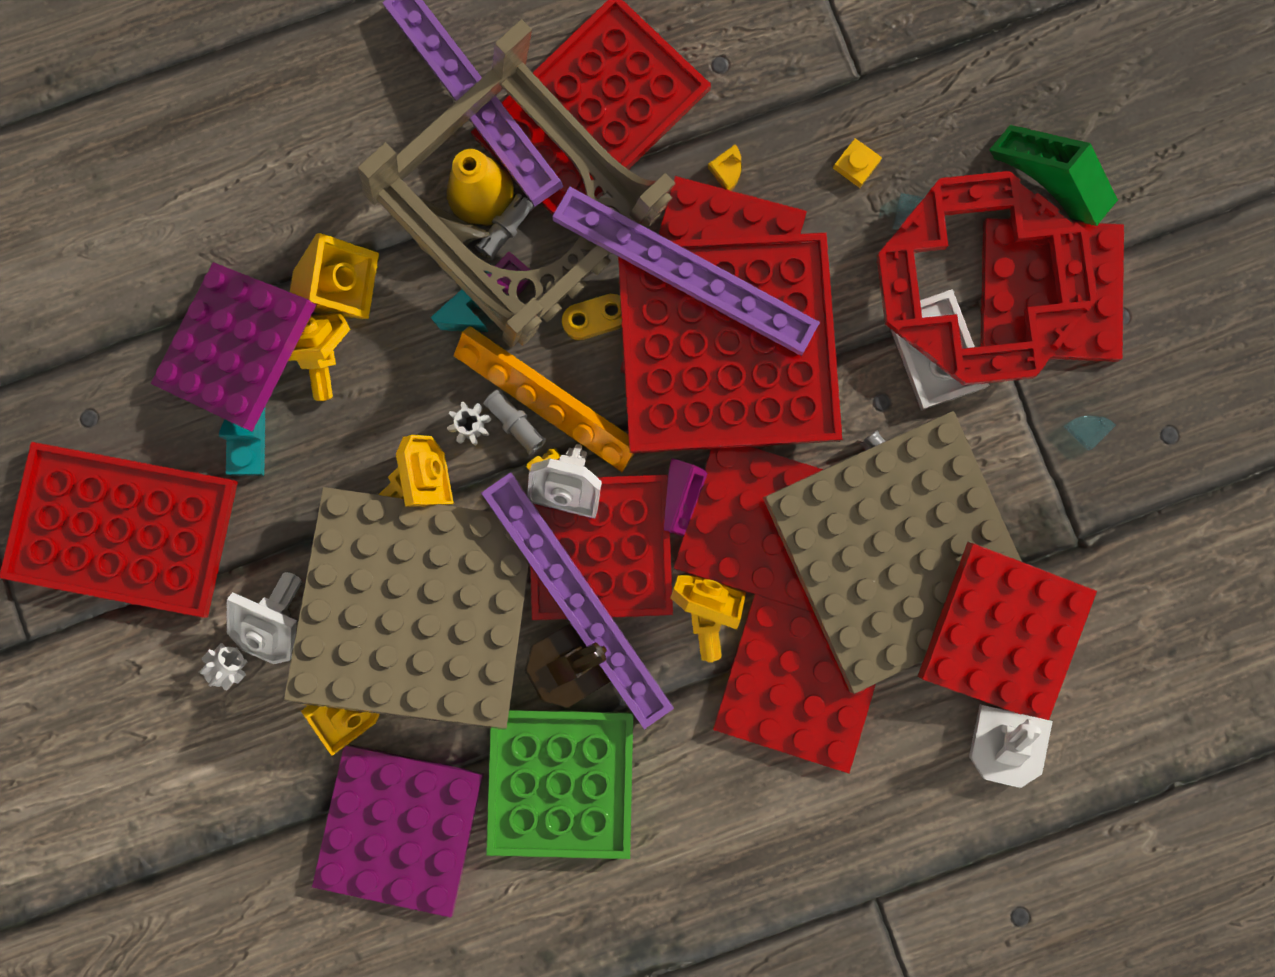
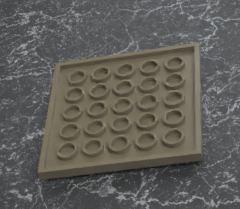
M954 411L941 415L763 497L849 691L853 694L924 660L967 542L1021 561Z
M323 487L284 701L506 730L529 562L494 512L441 504L425 507H405L404 499Z

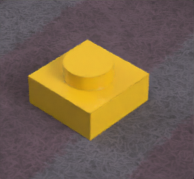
M855 138L835 163L833 169L861 188L879 165L882 157Z

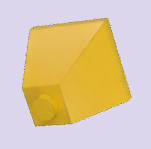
M317 233L293 270L290 293L306 298L316 304L313 311L315 313H341L343 317L369 319L379 253L322 233Z

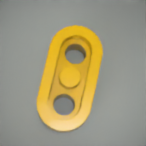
M606 294L569 306L562 316V326L565 333L574 340H585L622 328L620 295ZM608 306H616L618 308L617 314L613 316L606 314L605 310ZM575 316H583L585 318L584 324L580 326L574 325L572 321Z

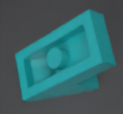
M462 289L430 317L440 330L464 331L471 326L478 332H488L482 321L472 312L476 307L478 309L481 308Z
M265 408L253 432L224 419L219 430V437L226 440V475L264 476Z

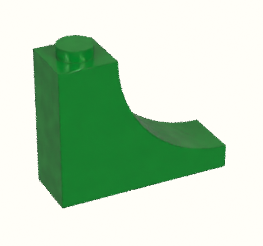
M1009 125L989 149L995 160L1017 168L1042 185L1060 203L1070 219L1097 226L1118 201L1091 143Z

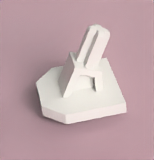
M576 444L574 448H569L566 455L562 454L559 460L550 458L531 465L527 496L532 503L596 518L602 481L584 467L588 453L582 450V445Z
M284 572L270 598L263 597L259 604L233 592L228 597L227 634L242 651L272 664L291 660L296 637L297 620L289 617L291 613L288 607L302 583L298 576Z
M980 704L969 758L983 779L1022 788L1042 775L1053 721L1024 714L1020 715L1015 712Z

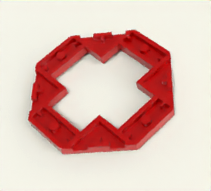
M1010 171L939 178L877 255L885 325L963 386L1035 378L1055 351L1060 348L1072 333L1082 317L1098 300L1088 231L1077 222L1075 224L1070 222L1058 212L1060 209L1039 193L1034 194L1020 183L1021 179ZM1010 209L1014 242L1049 239L1058 304L1031 306L1024 309L1028 342L962 349L957 314L922 318L914 253L946 250L949 246L945 222L946 215Z

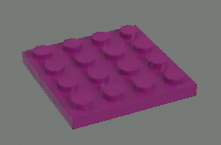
M213 262L150 384L253 432L316 304L306 298Z
M346 745L341 756L312 887L451 918L454 914L484 773L355 745Z

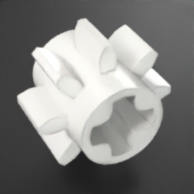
M461 402V410L457 413L449 412L454 419V424L449 425L447 430L450 432H460L456 439L458 443L462 444L465 438H468L476 446L478 442L477 437L481 434L489 436L487 430L484 429V423L490 422L491 418L489 415L479 416L482 411L480 404L477 403L473 409H470L464 402ZM469 416L474 421H477L472 424L473 430L471 431L462 426L466 424V418Z
M220 643L214 651L208 650L202 657V661L206 665L199 672L204 675L210 687L222 686L224 690H228L233 683L238 684L246 676L245 672L241 669L248 661L243 658L237 647H225L223 643Z

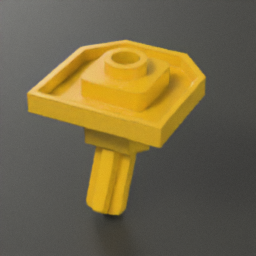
M341 313L312 314L288 360L297 361L301 369H309L312 394L316 401H326L333 397L328 366L336 365L334 348L350 331L347 321Z
M423 435L403 437L396 452L398 468L388 476L391 483L378 495L404 499L405 507H425L437 504L453 505L445 453L434 438Z
M678 575L670 598L684 611L691 613L693 634H698L701 659L708 663L720 660L722 656L719 638L721 625L734 629L738 628L746 592L699 576Z
M306 705L307 707L301 710V713L331 756L376 724L380 715L314 705Z

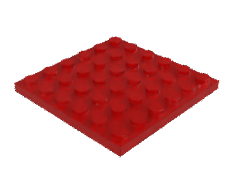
M827 232L670 240L819 321L820 323L802 356L618 257L629 453L840 442L843 440Z

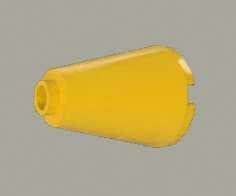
M475 149L463 150L455 156L447 185L449 206L454 214L463 221L470 224H482V226L492 225L493 218L496 215L500 216L513 200V181L504 167Z

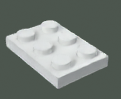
M953 289L920 300L922 318L957 314L962 349L974 347ZM891 330L921 411L989 386V383L961 385Z

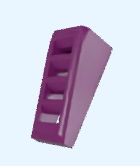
M671 458L664 530L684 537L708 474L706 470Z

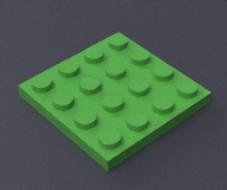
M509 710L507 729H490L486 856L630 859L633 712Z

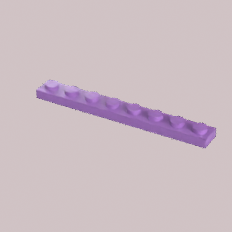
M385 0L382 2L387 12L455 102L482 78L423 0ZM496 95L469 119L534 206H537L563 187L561 180Z
M569 187L552 216L553 221L800 356L804 353L820 323L572 187Z
M510 472L481 492L586 646L596 642L600 647L603 645L606 647V661L599 665L642 727L646 729L673 710L674 707L514 475Z

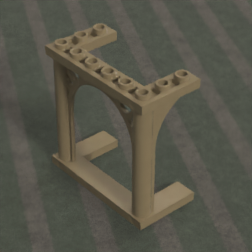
M522 19L495 42L492 69L398 155L385 142L358 166L364 196L374 206L379 202L503 331L502 339L510 348L517 342L524 346L537 333L536 330L539 328L542 319L548 323L562 309L559 303L567 295L573 299L587 286L583 280L591 272L599 275L612 262L608 258L612 253L579 236L574 246L564 256L545 267L528 271H512L495 267L475 256L402 181L497 93L504 89L572 161L583 180L586 195L615 209L618 213L648 228L667 207L666 205L672 199L669 192L675 185V182L666 173L658 180L651 181L639 177L621 165L528 69L526 62L532 29ZM599 187L602 190L603 196L608 193L611 198L597 199L594 192ZM582 251H590V252L584 257V254H583ZM571 255L575 256L578 260L577 263L570 264L568 257ZM563 268H564L566 271H569V272L566 273L564 276H563ZM545 275H550L553 277L554 283L552 284L549 281L546 286V293L543 295L540 279ZM502 278H507L510 281L508 296L502 291L505 289V286L497 283ZM522 280L531 281L535 288V298L533 297L526 304L519 301L516 292L517 286Z

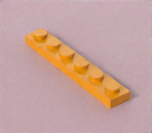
M471 326L462 332L453 355L455 358L621 472L624 471L635 454L629 453V436L627 433Z

